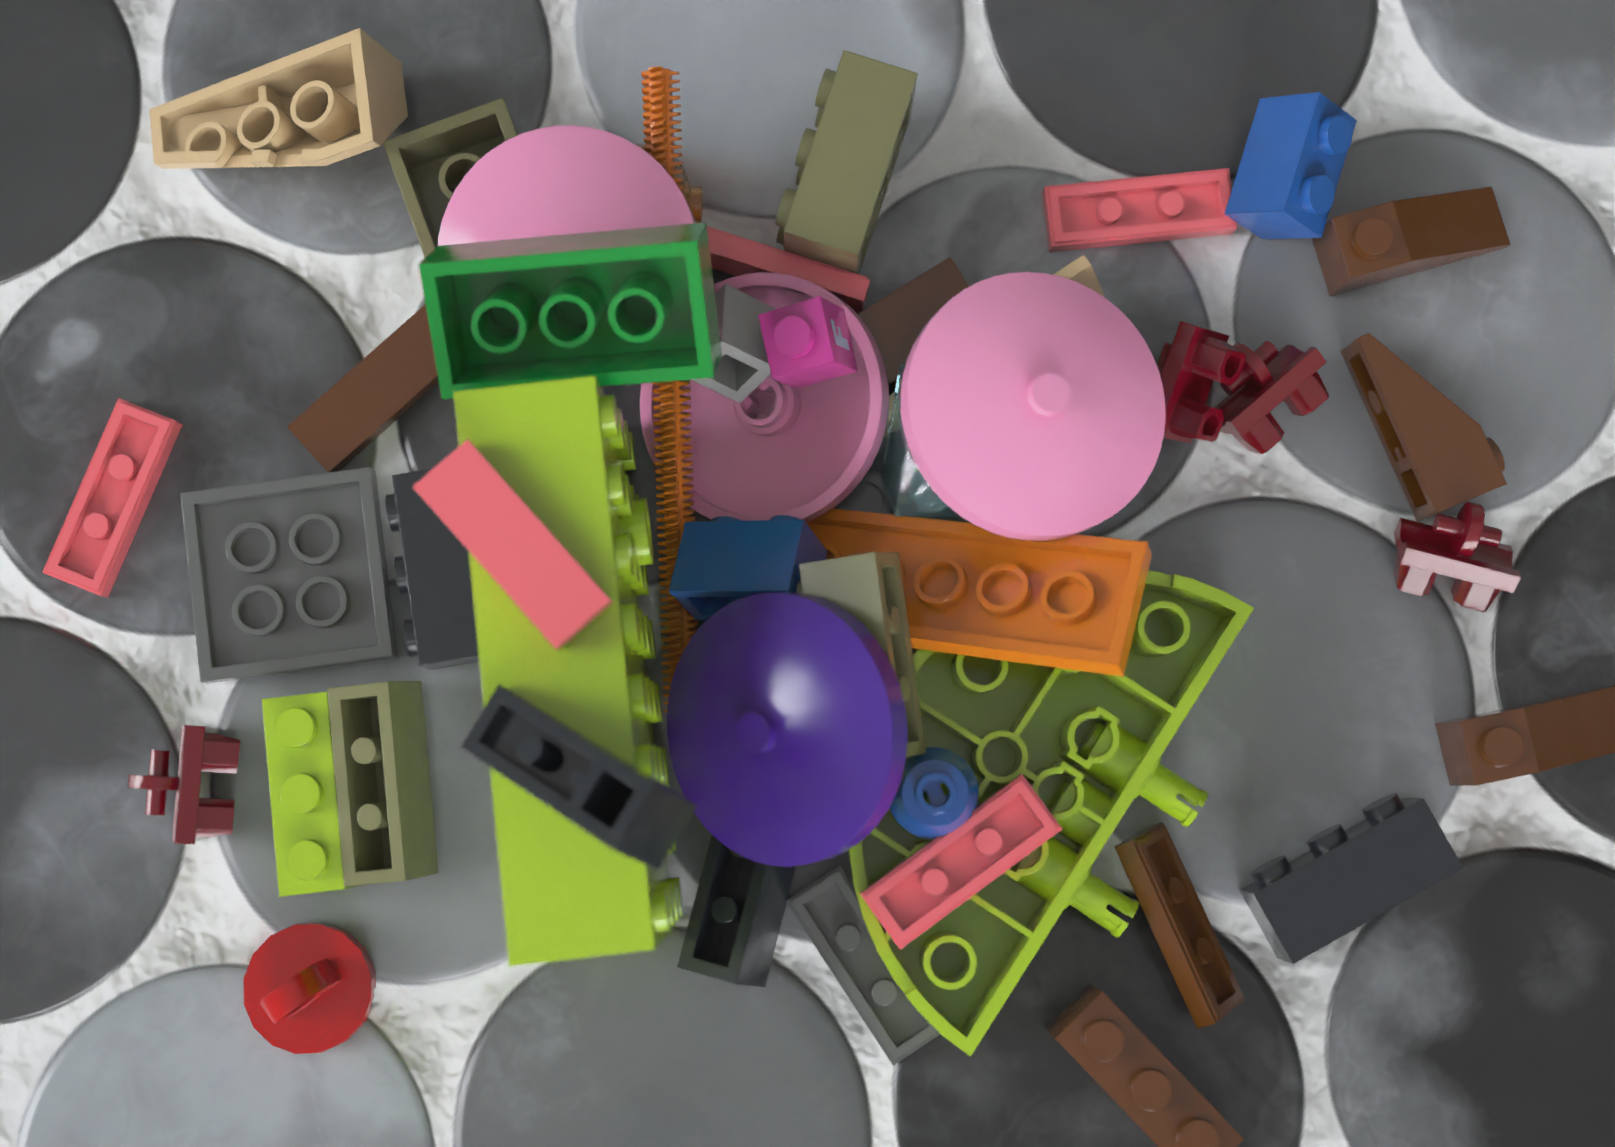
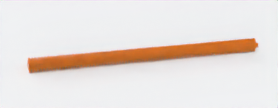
M661 66L648 67L649 70L641 72L644 80H641V83L645 87L642 88V93L645 95L642 96V100L646 103L642 105L643 110L646 111L643 113V118L646 119V121H643V125L647 128L643 129L644 135L647 136L643 138L644 143L647 144L644 146V150L667 171L676 183L683 181V178L675 177V174L683 173V170L675 169V166L682 165L683 161H675V158L683 156V153H674L675 149L682 148V145L674 144V141L682 140V137L674 136V133L682 131V129L674 128V125L682 122L680 120H673V117L681 115V112H673L674 108L681 107V104H673V100L681 99V96H674L672 92L680 91V88L672 87V84L680 82V80L672 79V76L680 74V71H672ZM678 185L680 189H684V186ZM690 380L652 383L653 386L660 387L652 389L653 394L660 395L653 397V402L660 403L654 405L653 409L661 411L653 414L654 418L661 419L660 421L653 422L654 426L661 427L654 430V434L661 435V437L654 438L655 442L661 443V445L654 446V449L662 452L655 454V458L662 459V461L655 462V466L662 467V469L655 470V473L663 476L655 478V481L663 483V485L656 486V490L664 492L656 494L657 498L664 499V501L656 502V505L664 507V509L657 510V514L665 516L657 518V522L665 523V525L657 526L658 530L665 531V533L657 534V537L666 540L658 542V546L666 547V549L658 550L659 554L666 555V557L658 558V561L666 563V565L658 567L659 570L667 571V573L659 574V578L667 579V581L659 582L660 586L667 587V589L659 590L660 594L667 595V597L660 598V602L668 603V605L660 606L661 610L668 611V613L660 614L661 618L668 619V621L660 622L661 626L669 627V629L661 630L662 634L669 635V637L661 638L662 642L669 643V645L661 646V649L669 651V653L662 654V657L670 659V661L662 662V665L670 666V669L662 670V673L670 674V677L662 678V681L670 682V684L684 649L693 637L692 635L698 630L692 627H696L699 624V621L691 620L694 617L669 592L685 522L695 521V517L687 516L695 512V509L687 508L695 504L694 501L687 500L694 497V493L686 492L694 488V485L686 484L694 480V477L686 476L693 473V469L685 468L693 465V461L685 460L693 456V453L685 452L692 449L693 445L684 444L685 442L692 441V437L684 436V434L692 432V429L684 428V426L692 424V421L684 420V418L690 417L691 413L683 412V410L691 408V404H683V402L691 400V396H683V394L691 391V388H683V386L690 384ZM671 685L663 686V689L670 690ZM669 693L663 694V697L668 698ZM668 701L663 702V705H668Z

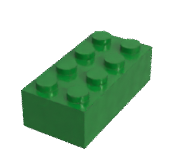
M706 222L438 245L419 263L442 399L454 398L453 392L591 376L596 377L600 387L714 378L722 356Z

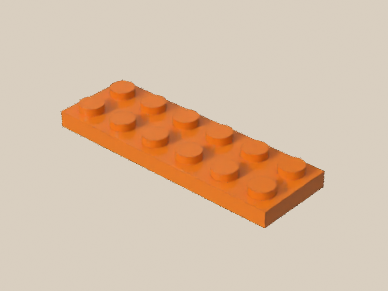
M835 508L806 522L827 549L826 560L871 552L899 553L911 646L914 649L1124 677L1152 557L1148 542L1078 534L1054 540H1020L989 532L973 523Z

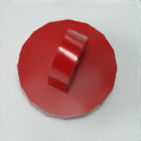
M316 922L294 924L270 935L252 955L243 978L244 1007L253 1028L272 1046L294 1054L322 1053L349 1040L367 1021L373 1006L371 1004L374 999V988H376V971L366 948L347 930Z

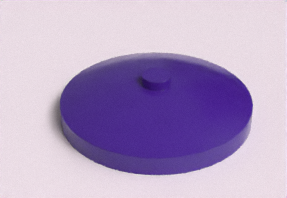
M798 592L761 593L738 599L721 608L700 626L684 649L671 682L667 706V738L677 781L685 798L697 805L694 813L705 828L734 852L759 863L784 867L801 866L829 859L846 852L861 842L879 824L889 809L897 793L906 760L908 739L904 699L895 671L876 638L858 619L837 604L821 597Z

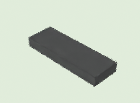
M837 865L787 899L788 906L893 1066L940 1035L912 1005L882 961L861 915L854 886L840 865Z

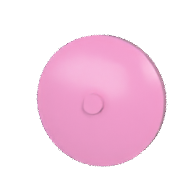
M575 125L550 126L519 134L489 151L467 172L447 205L440 227L438 245L694 224L695 220L686 198L675 181L650 154L639 146L618 135L596 128Z
M763 272L728 278L714 284L715 294L725 284H728L775 309L819 296L843 308L858 372L798 389L773 380L770 374L741 403L690 380V384L683 386V388H691V391L683 394V396H691V400L683 402V404H691V408L683 410V412L691 413V416L684 418V420H690L692 424L684 426V428H690L692 432L684 434V436L692 437V441L685 442L684 444L693 445L692 449L685 451L693 453L692 457L685 459L693 461V465L685 468L693 469V473L686 476L694 477V480L686 484L694 485V488L686 492L694 493V497L687 500L694 501L695 503L690 508L695 509L696 512L711 520L718 516H729L741 521L770 520L771 517L776 515H788L805 522L811 521L834 508L857 487L872 466L880 449L889 410V386L881 352L870 330L851 307L828 290L808 280L792 275ZM642 383L640 392V420L647 451L655 466V462L662 461V459L655 458V454L662 452L654 449V446L661 445V443L654 441V438L661 437V435L654 434V430L661 427L654 426L653 422L660 421L661 419L654 418L653 414L661 411L653 409L654 405L660 404L653 402V397L660 395L653 394L652 389L660 387H655L652 383ZM655 466L656 470L662 469V467Z
M1037 272L1008 273L979 281L951 298L922 329L910 351L902 377L901 417L903 430L914 462L932 490L957 514L976 526L1005 537L1033 541L1060 539L1086 531L1109 519L1123 509L1138 494L1148 480L1161 450L1166 420L1165 397L1158 367L1144 338L1125 314L1108 299L1089 287L1061 276Z

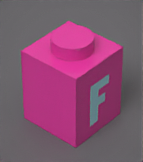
M819 296L758 314L773 380L798 389L858 372L843 308Z

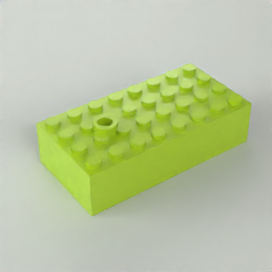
M595 376L453 392L458 445L460 446L467 439L474 445L613 602L558 651L469 552L484 708L498 685H501L639 768L662 784L670 786L666 748L657 747L654 744L652 723L663 722L660 686L655 684L654 680L650 681L649 677H647L646 659L656 658L653 621L648 620L647 615H643L639 602V596L650 595L647 565L654 563L651 524L646 498H640L639 494H635L634 485L629 484V478L626 475V471L637 469L633 433L628 430L627 421H623L621 408L616 406L615 396H605ZM490 767L509 966L655 950L674 929L675 921H679L680 916L684 915L680 877H668L667 858H665L661 867L657 870L614 851ZM677 841L674 843L669 853H672V851H677Z

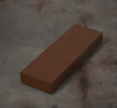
M426 304L287 426L328 473L340 471L439 383Z
M1160 822L1144 828L1114 848L1194 1024L1199 1029L1216 1024L1242 1003L1244 996L1166 825Z

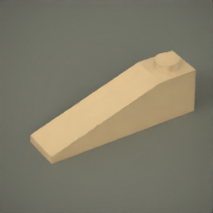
M361 28L149 109L154 164L161 169L327 166L381 146L408 117L401 61Z

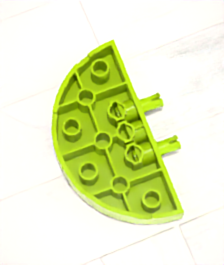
M1148 570L1124 677L918 649L913 655L925 747H939L950 750L969 764L978 783L979 799L977 806L1018 775L1022 774L1062 827L1061 831L901 950L861 897L860 892L932 839L921 838L905 830L896 821L889 807L882 820L872 832L848 850L852 883L861 915L882 961L894 981L916 1010L942 1036L970 1057L1064 909L1071 905L1110 931L1111 935L1116 938L1129 925L1108 911L1107 905L1109 904L1124 915L1133 918L1138 909L1139 902L1134 898H1129L1090 873L1092 864L1133 799L1137 798L1138 795L1178 820L1185 828L1199 814V812L1178 800L1177 796L1194 807L1197 805L1203 807L1209 793L1160 763L1161 755L1251 615L1254 607L1223 590L1193 578ZM941 783L940 786L946 796L948 795V789L944 783ZM923 791V798L928 804L930 800L926 791Z

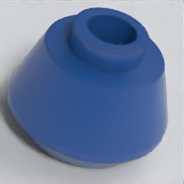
M927 747L926 753L906 757L903 775L897 793L890 805V810L896 821L915 836L926 839L945 836L963 825L977 808L979 789L976 776L969 764L956 753L944 748ZM941 783H944L948 789V795L946 796L940 786ZM923 791H926L930 800L928 804L923 798Z

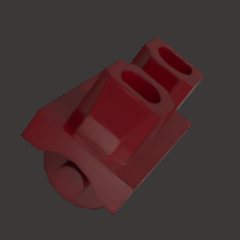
M1180 321L1173 343H1164L1157 363L1165 397L1166 420L1163 438L1190 444L1192 439L1209 442L1217 440L1224 421L1223 410L1206 404V400L1213 381L1233 385L1239 379L1246 360L1245 353L1227 343L1229 335Z
M1265 341L1256 350L1252 351L1244 344L1235 343L1233 346L1245 353L1246 360L1239 379L1233 385L1219 382L1222 389L1229 394L1216 406L1223 410L1224 416L1220 432L1232 434L1249 452L1264 454L1276 445L1285 433L1270 413L1277 405L1284 401L1293 415L1305 416L1329 398V394L1317 370L1327 362L1316 347H1310L1306 352H1303L1293 345L1287 344L1278 352L1277 348L1270 341Z
M1465 503L1456 518L1438 513L1433 521V526L1400 517L1393 533L1398 552L1394 577L1396 587L1403 592L1419 596L1427 595L1430 593L1437 575L1441 574L1456 578L1451 588L1452 597L1455 602L1459 603L1462 607L1485 612L1500 590L1510 593L1515 592L1521 575L1519 571L1513 570L1512 547L1500 543L1502 530L1484 525L1485 512L1484 507L1480 504Z
M182 725L177 777L169 776L171 751L150 750L148 775H128L127 788L147 789L145 815H165L167 790H176L172 841H174V844L195 845L196 837L208 838L232 834L235 800L199 797L201 772L237 774L240 740L220 734L205 733V726Z

